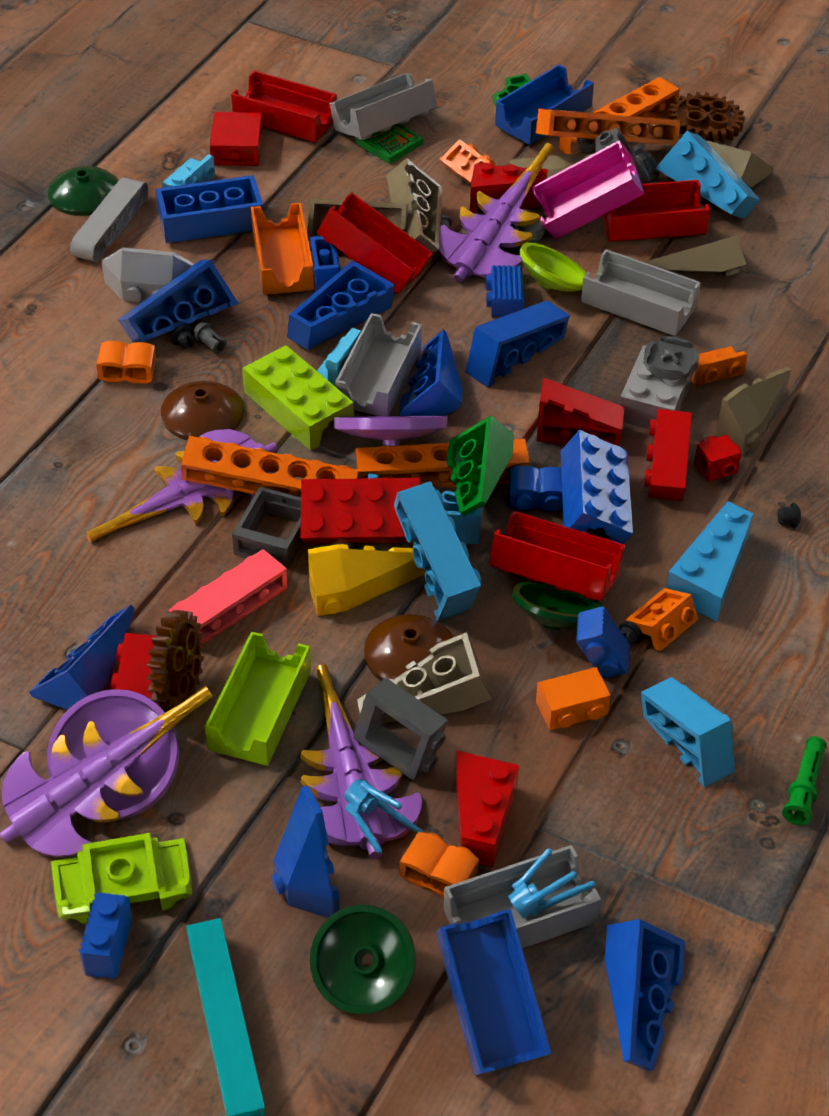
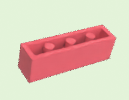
M262 549L256 554L247 557L233 569L224 572L219 578L208 585L202 586L188 598L177 602L169 609V612H172V610L193 612V616H197V623H201L199 632L203 633L201 644H204L288 589L287 568Z

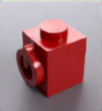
M728 435L720 437L708 436L700 443H697L694 464L707 482L728 477L738 472L739 462L742 457L741 450Z

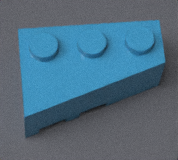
M673 677L641 692L644 718L667 745L673 742L683 755L680 756V760L685 766L692 764L700 773L698 781L703 787L735 772L732 739L733 724L726 714H722L711 706L708 701L700 698L686 685H682Z

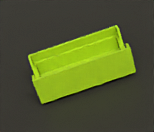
M287 345L242 368L244 393L310 451L320 445L323 429L328 427L329 422L334 420V417H354V402Z
M251 631L205 725L207 750L266 766L269 765L310 675V646L298 643L293 656L287 654L286 657H281L276 651L269 649L263 634Z

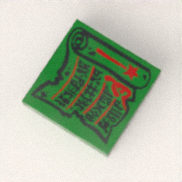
M397 123L392 125L390 130L373 133L372 137L360 140L356 137V144L391 164L423 145V137Z

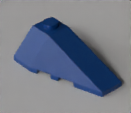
M442 330L426 343L415 365L418 370L408 381L411 389L409 393H404L400 400L399 414L401 416H446L449 413H455L462 405L463 389L447 332Z
M129 605L111 615L87 637L88 641L77 649L72 650L66 656L67 661L57 669H51L29 691L30 695L36 699L68 710L81 699L100 692L109 681L117 659L118 645L123 643L135 608Z
M307 785L301 788L274 858L275 874L271 875V882L276 894H283L288 906L329 918L340 910L339 893L335 885L330 887V874L334 873V868L325 847L329 845L323 811L310 787Z
M641 919L607 925L605 964L623 1060L646 1071H653L665 1034L662 1026L666 1013L672 1012L674 1002L670 998L674 986L680 985L683 976L685 940Z

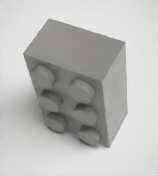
M643 345L620 396L619 405L624 407V423L649 429L650 419L656 420L657 409L681 410L691 386L693 374L679 380H668L653 375L644 365L646 346Z

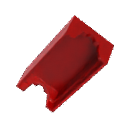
M253 70L249 75L246 96L239 95L237 89L231 93L232 112H262V127L302 138L306 141L316 143L333 123L330 103L337 100V94Z
M699 180L641 184L644 195L601 216L608 241L645 240L649 238L706 234L710 208L708 204H705L704 209H701V185Z
M353 192L347 195L337 211H335V205L329 209L317 233L327 243L341 250L347 258L354 260L395 285L394 291L398 294L419 277L433 255L430 250Z
M301 479L300 538L306 544L414 543L413 541L407 542L394 508V502L398 492L421 485V479Z
M514 511L510 515L506 534L502 535L500 529L494 533L489 565L498 568L504 573H515L525 576L533 582H544L553 585L561 591L569 590L581 594L587 599L602 601L619 577L626 545Z

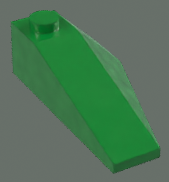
M493 416L487 417L449 440L447 464L453 471L451 480L456 484L455 496L459 512L463 516L487 503L512 457L514 434Z

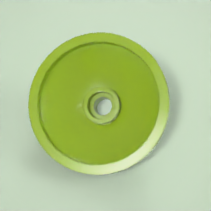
M524 243L520 249L521 260L528 272L538 281L537 283L542 288L561 292L582 291L583 277L587 273L577 263L560 252L541 244Z

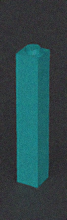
M221 918L186 925L190 953L226 1116H266Z

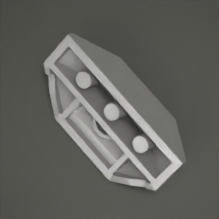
M125 247L102 260L105 283L123 301L142 303L194 265L174 252Z

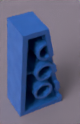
M546 300L476 326L473 332V340L465 373L489 388L495 384L494 378L497 376H507L512 372L511 367L517 363L525 364L530 361L535 351L542 353L563 339L570 315Z

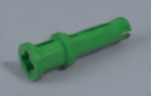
M811 736L806 740V747L797 779L788 788V795L790 797L788 803L782 809V816L794 825H806L812 820V803L818 797L815 785L824 752L827 748V743L823 738Z

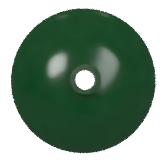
M74 167L63 171L50 182L47 189L48 200L56 210L75 216L92 215L119 180L111 172L99 167Z
M526 581L518 583L514 586L512 593L514 601L521 610L550 630L577 628L579 612L602 607L598 600L587 599L581 594L569 590L561 591L553 585L544 582Z
M354 905L339 910L322 924L312 942L310 970L313 981L321 995L329 1003L345 1012L371 1014L390 1007L406 992L415 972L416 952L408 929L395 915L380 907ZM366 954H371L373 957V963L369 967H365L362 963V959Z

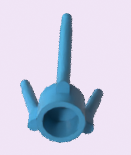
M358 779L346 790L344 800L349 804L345 807V810L353 816L376 853L380 854L382 848L359 812L368 814L377 806L416 834L423 832L421 828L389 806L401 809L402 804L372 787L366 780Z
M548 848L522 878L512 884L515 891L508 895L521 917L525 919L531 914L535 916L548 907L595 887V882L589 881L545 900L544 897L577 876L576 872L572 871L540 891L534 883L527 886L526 884L552 854V850Z

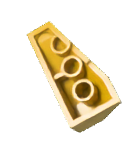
M336 544L308 549L310 592L317 616L348 611L425 575L424 568H417L413 558V548L392 547L388 551H376L374 546H364L363 550L349 549L348 545Z

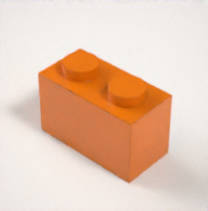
M597 667L537 682L536 704L549 731L557 728H567L587 720H597L609 713L611 694Z

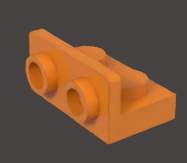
M460 139L440 158L443 166L470 186L474 164L490 163L495 165L488 155L482 156L473 144L469 143L467 145Z
M732 346L700 353L698 368L693 373V383L695 386L744 374L747 361L746 352L736 353Z
M664 588L625 621L638 625L642 634L651 636L654 649L662 651L698 620V615L691 594Z

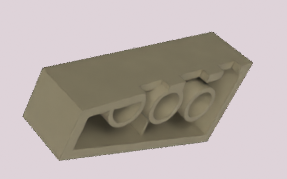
M406 158L387 174L391 203L408 204L407 225L404 231L434 253L439 249L443 187Z

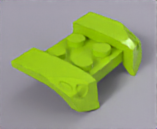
M150 833L82 844L83 851H77V857L51 861L58 917L67 921L74 919L80 923L88 924L87 919L90 918L89 913L91 912V906H93L92 901L95 900L94 895L98 892L125 895L129 897L130 903L160 898L162 911L173 907L182 898L185 900L192 895V877L185 838L158 842L157 838L151 839Z

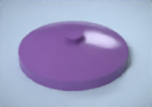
M448 416L334 417V429L362 438L383 440L384 446L400 445V440L422 437L448 428Z
M105 690L81 699L64 713L52 732L47 750V767L50 778L52 775L49 767V756L53 745L60 735L66 737L67 746L72 756L78 760H83L86 758L83 746L84 732L90 721L96 724L100 737L109 745L165 712L146 696L128 690ZM174 727L126 769L131 781L143 790L141 796L130 797L120 795L107 786L102 790V796L106 805L119 813L120 818L118 820L132 818L145 812L155 805L171 786L178 769L180 753L179 741Z

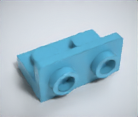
M208 154L201 161L190 158L162 182V187L211 180L215 176L214 157Z
M351 328L347 335L340 339L339 343L317 370L334 386L361 330Z

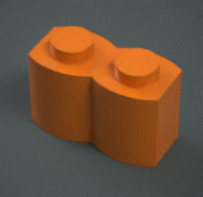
M120 341L102 342L96 364L98 379L105 382H122L125 380L130 383L139 384L152 382L156 364L155 346L143 342L131 344Z
M418 832L400 861L399 876L418 887L430 889L438 896L444 898V887L476 876L479 859L468 848L446 844L437 834Z

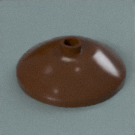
M205 380L181 385L167 395L161 406V418L165 428L173 435L184 440H188L189 436L200 437V435L214 430H235L241 423L244 414L242 399L236 391L224 384Z
M416 614L394 616L376 625L369 633L364 646L365 661L369 670L380 681L385 678L394 680L407 671L406 665L412 661H415L417 664L431 654L429 649L438 643L453 638V635L443 624L430 617Z

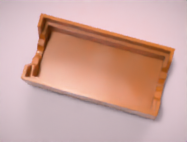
M291 203L287 218H283L279 223L267 220L261 206L251 207L252 232L263 295L314 290L313 261L301 203Z

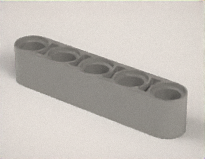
M122 177L73 237L70 246L71 255L98 262L145 203L149 191L148 184Z

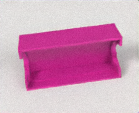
M620 140L532 186L533 194L542 205L547 216L546 219L541 217L542 225L555 239L644 195L633 157Z

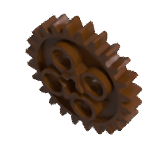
M696 92V96L687 93V98L680 95L679 100L674 99L673 104H670L667 119L681 121L679 134L684 135L686 131L701 136L706 141L716 143V140L725 143V139L732 141L733 136L738 137L739 132H742L745 116H743L744 111L739 110L740 105H734L733 100L726 101V96L718 98V94L709 96L708 92L705 95Z
M183 610L167 612L166 618H161V626H156L157 637H152L154 647L149 650L151 658L150 662L147 663V667L151 668V672L147 676V680H151L148 692H153L151 700L164 712L178 706L195 694V685H200L198 676L203 672L201 662L204 660V657L201 656V651L205 645L201 644L203 633L199 632L201 623H197V616H193V612Z

